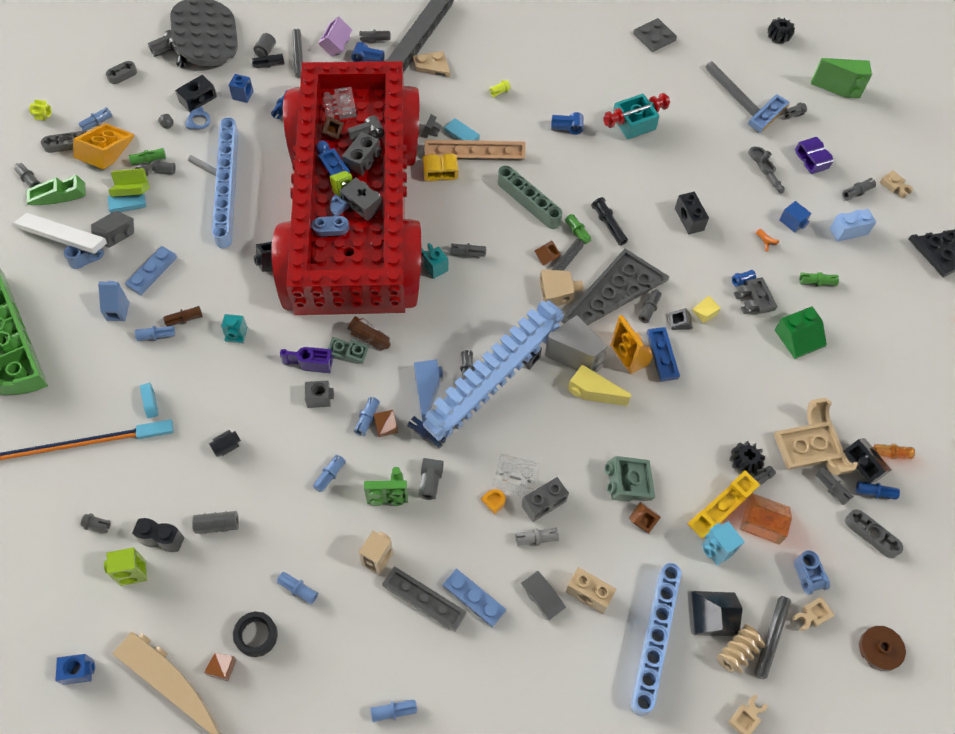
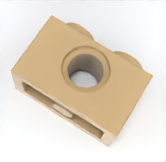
M372 530L359 551L362 566L378 575L382 574L393 556L392 542L388 535L383 532L376 533Z
M578 567L565 592L604 614L616 588Z

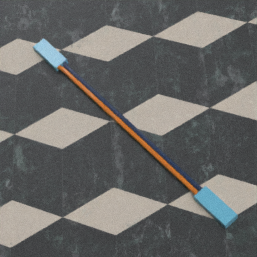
M170 419L136 425V428L132 430L0 452V460L130 437L144 439L174 433L173 421Z

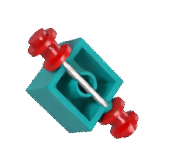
M643 93L616 102L613 113L610 111L605 112L603 117L604 124L609 128H613L616 123L627 140L654 131L657 128L660 117L657 112H659L660 108L663 110L669 108L670 98L665 93H661L658 98L652 96L648 100Z

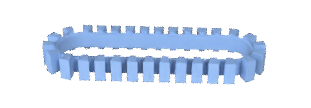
M550 300L540 302L536 309L537 312L532 308L527 313L528 320L523 317L518 321L519 328L514 325L509 330L510 337L505 334L500 339L503 343L502 345L496 342L491 347L494 352L491 354L487 351L482 356L485 360L483 363L478 359L473 364L475 370L472 371L469 368L464 373L467 377L465 380L459 377L454 382L457 387L454 389L450 386L445 391L448 396L444 400L439 397L434 402L437 408L427 412L425 416L427 420L423 422V427L437 440H442L444 436L447 438L452 435V428L454 426L459 429L464 424L461 421L463 418L469 420L473 416L470 413L472 409L477 412L482 407L479 403L482 401L485 404L490 399L489 393L494 395L499 391L496 387L498 384L503 387L507 383L505 377L508 376L511 379L516 374L514 369L516 368L519 371L524 366L522 361L525 360L528 363L532 358L530 353L534 352L537 354L541 350L539 345L542 342L544 344L547 343L550 332L560 327L558 323L564 318L563 311Z

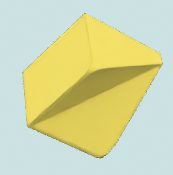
M708 296L694 307L692 311L704 324L716 317L721 308Z

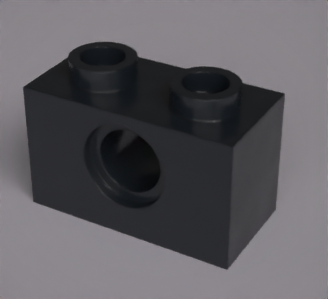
M203 74L175 90L178 101L190 113L217 97L214 85Z
M695 191L679 195L675 210L688 235L704 231L709 216Z
M865 438L858 439L843 450L852 463H858L856 468L869 484L877 482L892 471Z

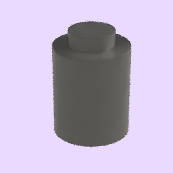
M263 33L253 48L255 54L258 57L269 55L276 44V40L271 34Z

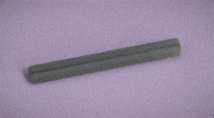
M713 61L706 64V69L752 116L760 110Z

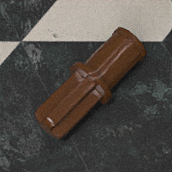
M200 306L187 310L180 309V312L164 316L163 320L166 327L183 322L186 324V321L203 317Z

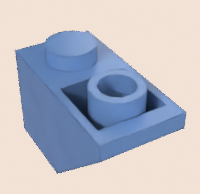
M99 281L100 311L106 321H125L130 302L119 282Z

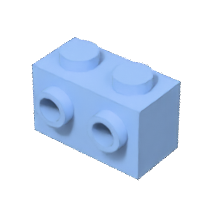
M869 208L855 210L846 214L841 213L835 217L830 230L836 241L839 242L869 235L876 224V220Z

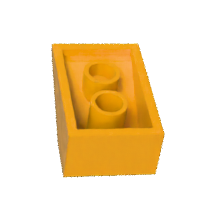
M104 123L73 139V158L81 160L83 163L94 165L99 169H105L116 162L133 140L135 134Z
M620 315L610 346L628 372L632 374L649 366L653 356L650 348L646 347L642 342L639 333L634 331L623 315Z

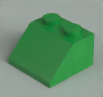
M813 306L781 318L775 328V332L794 359L824 348L827 345L823 320Z

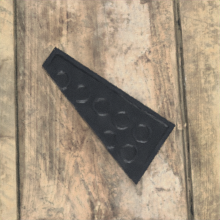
M955 229L937 234L930 232L921 236L914 234L909 237L910 242L943 278L955 272Z

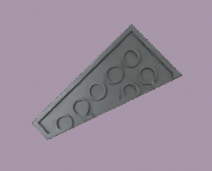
M625 248L564 315L561 322L565 324L577 315L588 326L669 280L670 276Z

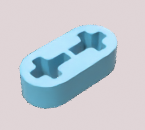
M151 382L140 385L147 418L159 416L155 392Z

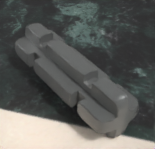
M767 466L763 471L758 472L752 477L762 485L768 479H771L776 474V471L772 466Z

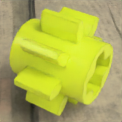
M35 99L34 103H31L29 106V112L34 116L35 120L46 121V117H50L52 114L51 106L45 100Z

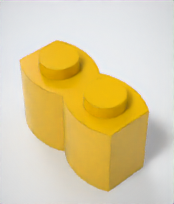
M446 153L440 156L433 154L423 156L425 181L458 179L457 155Z

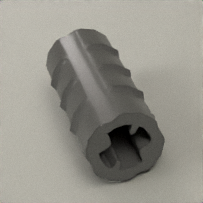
M225 511L193 515V531L195 534L238 530L237 511Z

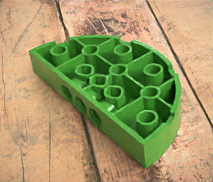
M0 269V394L15 395L37 391L48 387V384L5 275Z

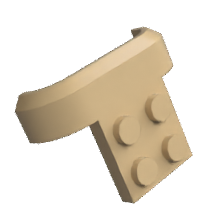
M820 398L809 402L807 407L809 425L780 430L774 433L787 470L824 463L833 475L852 473L856 469L858 463H850L831 422L829 409L832 402L830 400Z

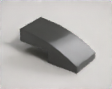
M536 571L521 582L530 599L537 604L547 620H551L566 608L560 597L539 571Z

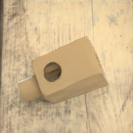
M541 270L540 286L543 301L547 302L550 300L556 306L573 302L574 292L583 291V281H572L571 272Z

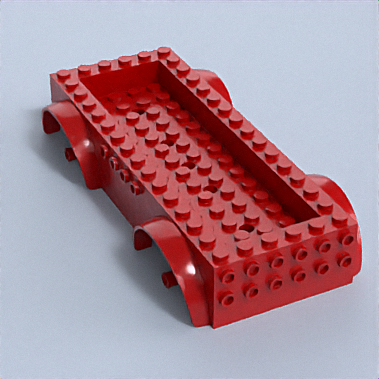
M403 61L302 62L300 87L291 88L284 95V131L294 174H291L293 188H290L292 213L291 221L279 223L275 227L272 239V266L280 303L283 309L293 311L294 315L405 313V308H413L417 305L421 271V225L418 220L405 219V197H407V186H405V183H407V172H405V169L416 162L420 98L418 88L404 86ZM329 116L344 123L338 140L320 134L325 117ZM370 116H377L385 131L384 135L379 138L382 149L380 156L374 160L370 169L363 176L351 170L349 171L352 175V180L357 178L361 182L364 181L370 189L377 191L381 195L383 209L367 221L349 207L339 215L348 220L349 231L346 234L337 236L315 235L312 229V222L318 217L333 216L330 205L331 199L335 195L332 191L330 175L320 162L319 154L316 152V144L319 141L327 142L330 149L334 148L343 161L342 155L352 144L347 129L365 123V120Z

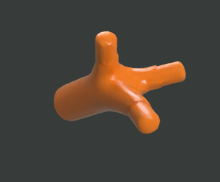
M762 229L757 230L756 234L763 240L766 252L769 251L770 243L774 245L779 243V240L771 238Z

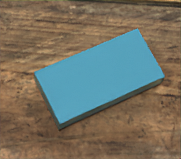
M456 118L444 127V131L456 140L480 139V134Z
M145 193L115 197L108 196L110 213L146 207Z

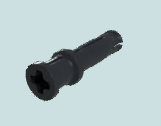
M600 197L593 201L591 207L598 213L599 220L604 221L618 245L622 246L628 242V238L614 219L613 211L611 208H608L605 198Z

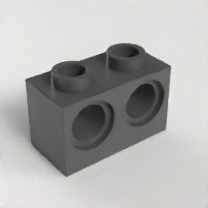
M361 132L342 155L346 167L363 176L370 169L374 160L381 154L380 141Z
M556 477L524 496L521 506L531 521L534 522L566 503L569 492L559 478Z

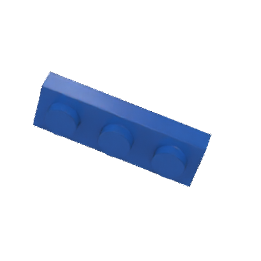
M666 327L647 329L646 334L660 382L679 379L680 374Z

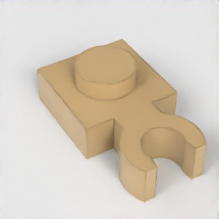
M893 170L880 181L892 193L897 191L898 195L903 199L913 191L910 185L904 184L906 180Z
M821 596L802 608L804 613L796 614L792 620L801 619L804 625L799 630L805 631L810 627L811 623L814 627H817L835 615Z
M757 695L752 696L748 700V708L744 704L740 705L727 722L740 734H752L762 721L756 715L764 712L768 705L765 703L761 708L756 707L754 702L758 697Z

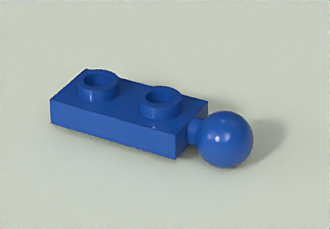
M319 141L316 144L315 148L319 154V160L330 176L342 171L350 173L334 148L330 149L327 142Z

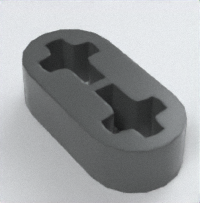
M125 61L108 69L106 76L109 83L118 84L136 75L137 69L134 62Z

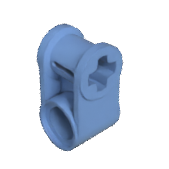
M68 246L64 250L65 258L70 267L74 269L82 268L89 263L101 259L104 255L102 249L95 253L96 256L93 253L72 246Z
M806 550L795 558L794 567L801 581V586L807 595L813 594V591L828 590L830 588L829 578L823 569L819 556L814 551ZM803 558L809 561L810 566L804 563Z

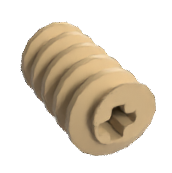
M745 624L743 629L738 631V635L733 637V641L728 642L727 647L722 649V654H718L716 657L720 665L729 672L736 671L742 674L743 669L740 664L748 667L749 663L746 658L753 661L754 656L752 653L758 655L760 653L758 647H765V643L762 641L759 633L748 624Z

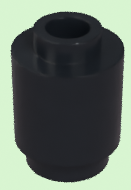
M227 430L213 438L209 445L216 457L220 455L224 456L240 447L238 443L241 440L236 431L231 432Z

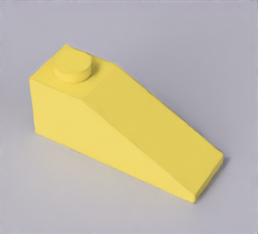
M581 365L568 386V390L572 395L588 401L627 406L632 396L629 392L584 365Z

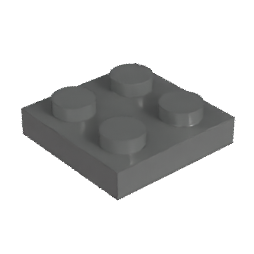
M659 18L634 29L633 32L651 52L665 47L677 39V35Z

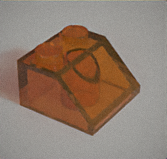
M752 493L748 497L739 530L780 545L788 536L792 520L791 509L789 506Z

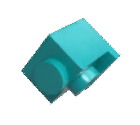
M224 314L221 325L225 335L224 341L244 343L248 328L244 316Z

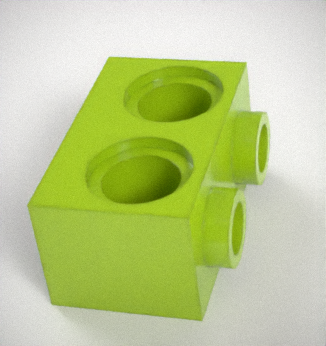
M134 547L106 552L107 560L104 561V571L120 586L147 581L146 560Z

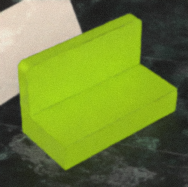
M143 168L111 172L114 186L108 190L110 197L144 194L150 189Z

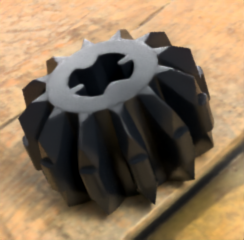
M780 17L773 19L767 29L768 37L772 38V41L782 42L783 44L785 41L789 42L795 32L794 23H790V20H786L785 17L783 19Z
M749 441L744 444L740 442L731 450L732 455L729 461L734 462L732 468L739 469L738 474L742 473V471H747L749 474L753 473L755 475L763 468L766 456L761 454L763 449L756 448V443L751 446Z

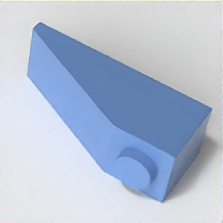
M437 359L414 362L422 422L427 420L425 416L432 408L440 386V378H443L442 366L438 367Z

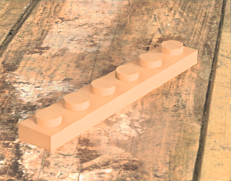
M425 140V156L429 154L440 156L450 153L457 155V158L525 159L526 141Z

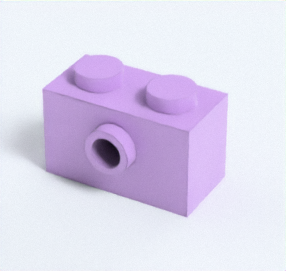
M338 16L329 23L318 44L332 57L337 53L341 54L345 49L344 45L351 38L352 29Z

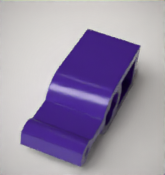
M302 347L297 352L287 351L286 349L280 350V357L285 365L299 364V367L304 371L331 373L333 363L331 349Z

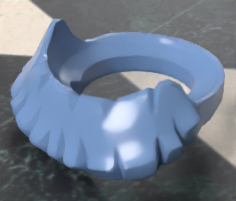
M203 107L196 108L189 114L185 126L189 129H204L210 124V115L204 111ZM194 116H203L207 119V122L204 125H197L192 119Z

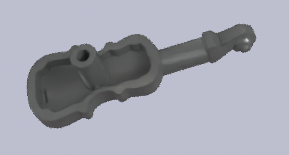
M751 147L748 151L750 157L758 164L761 171L766 174L773 187L777 188L778 193H784V186L781 185V181H778L774 175L776 167L769 161L772 155L771 152L765 151L761 147Z

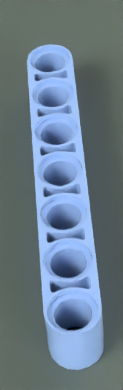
M674 563L665 564L657 578L631 700L632 711L639 716L647 715L656 703L681 578L680 567ZM665 572H671L674 576V579H669L665 575ZM661 592H667L670 599H664L661 596ZM656 612L663 613L666 620H660ZM652 633L659 634L661 642L655 641L652 638ZM647 654L654 655L657 659V663H650L648 661ZM643 676L650 677L652 679L653 685H645L643 682ZM638 698H643L647 701V709H642L638 705Z

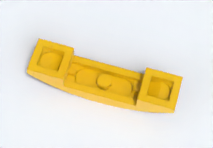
M744 471L704 510H701L690 520L687 525L701 539L705 538L711 532L710 529L713 526L722 523L760 484L747 471Z

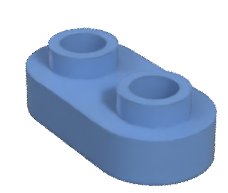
M343 216L318 217L313 220L312 229L317 236L344 235L349 231V223Z

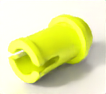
M502 80L501 83L489 88L492 97H496L503 92L507 93L511 86L507 80Z

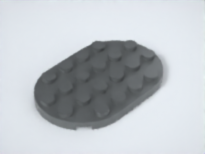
M182 0L172 8L170 13L172 45L179 56H184L188 62L193 64L217 66L226 63L227 59L233 58L236 55L238 49L234 15L228 7L215 0Z

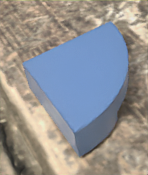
M335 194L331 199L330 209L333 216H339L349 208L348 203Z

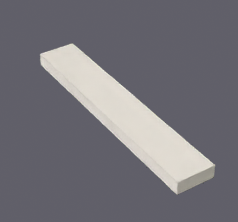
M25 213L13 222L18 229L93 254L107 244L106 239L29 213Z

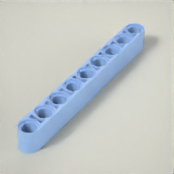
M231 117L221 120L219 130L212 234L219 248L229 247L232 244L239 134L235 120Z

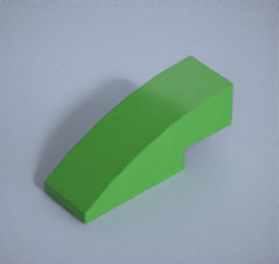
M77 175L62 181L55 177L27 189V204H57L86 196L85 182Z

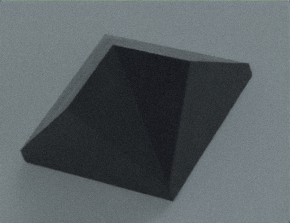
M691 592L695 635L732 637L738 635L743 608L735 592Z

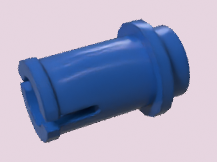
M754 270L741 274L735 273L732 276V283L734 286H741L745 284L746 280L756 279V273Z

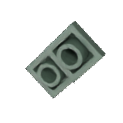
M332 337L328 349L332 350L334 359L363 364L369 348L368 345L351 340L349 343Z

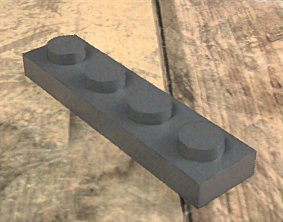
M395 566L382 583L383 587L456 632L467 614V611Z

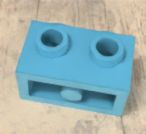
M728 521L723 525L718 523L710 529L711 532L705 536L706 540L702 546L706 556L712 558L718 566L732 557L745 541Z

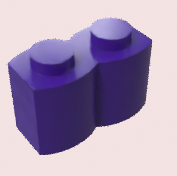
M818 137L800 141L795 149L797 156L804 162L806 169L811 174L829 169L834 161L832 154L824 148L823 142Z

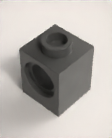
M329 380L305 382V402L307 408L331 407V399H334V388H330ZM318 393H324L321 396H316Z

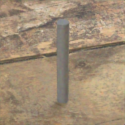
M192 155L189 156V162L216 176V168Z

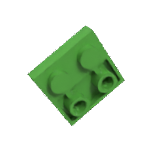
M399 467L392 469L391 481H364L367 504L372 506H381L383 504L401 506L404 503H408L407 480L403 479V473Z

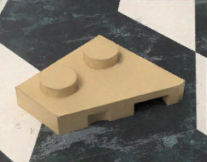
M444 51L413 56L416 72L436 75L437 72L445 74V77H450V70Z

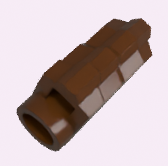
M355 316L347 328L351 331V335L381 351L389 349L391 346L390 337L364 318L359 319Z

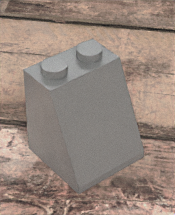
M576 315L548 335L545 356L575 370L584 365L592 371L598 372L604 366L603 362L607 356L608 346Z

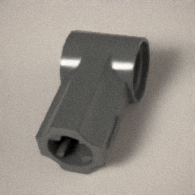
M167 30L163 37L148 43L153 56L168 50L175 51L172 45L171 30Z
M370 116L365 120V123L347 129L352 143L361 132L377 139L381 138L385 132L377 116Z
M423 458L419 497L425 500L436 499L439 479L442 478L444 461Z

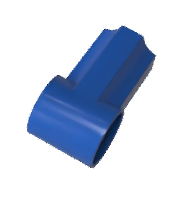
M358 42L352 52L351 59L353 62L384 61L385 51L372 49L365 43Z
M574 112L570 116L552 115L551 129L569 130L574 135L583 132V114Z

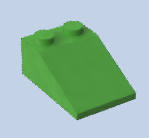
M821 58L812 77L811 84L842 97L861 98L872 76L870 61Z

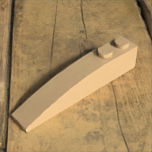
M131 632L113 652V655L210 734H222L199 693L188 679L165 658L168 653L159 646L155 649L149 645L151 640L143 633L137 636L134 632Z

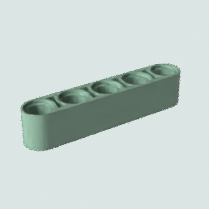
M507 165L501 166L498 170V185L548 228H559L563 213L561 208L512 167Z

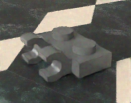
M763 277L746 280L745 284L738 286V291L734 292L736 299L744 298L747 295H750L752 299L744 302L745 306L741 307L743 314L751 313L754 310L761 314L775 311L778 307Z

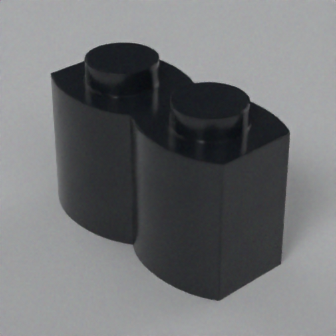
M149 518L138 519L132 532L143 545L148 547L159 546L167 552H178L185 538L174 525L168 523L158 524Z

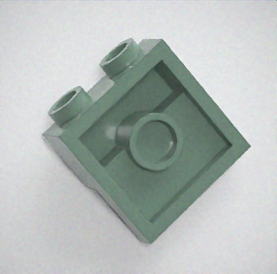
M614 456L607 461L604 471L606 475H609L607 492L611 494L612 500L630 502L633 499L648 501L655 499L650 460Z

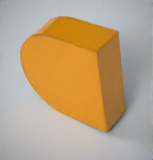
M492 489L481 497V501L495 515L504 507L506 497L501 490Z

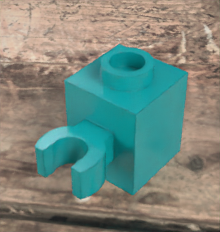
M428 243V251H424L421 247V256L424 260L425 269L434 279L448 272V257L439 246L433 249L432 244Z

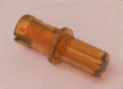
M874 444L873 447L880 456L890 457L891 459L906 458L912 460L915 456V449L913 447L897 446V444Z

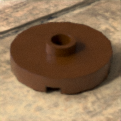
M874 626L867 629L860 637V653L872 668L879 671H891L900 667L904 662L906 656L905 644L900 635L893 629L886 626ZM881 644L886 646V651L882 649Z

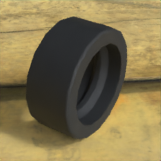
M254 611L245 614L237 621L233 630L235 645L243 654L250 657H260L270 652L275 646L278 637L275 623L264 612ZM259 621L266 624L269 632L268 638L259 647H249L243 641V631L250 623Z

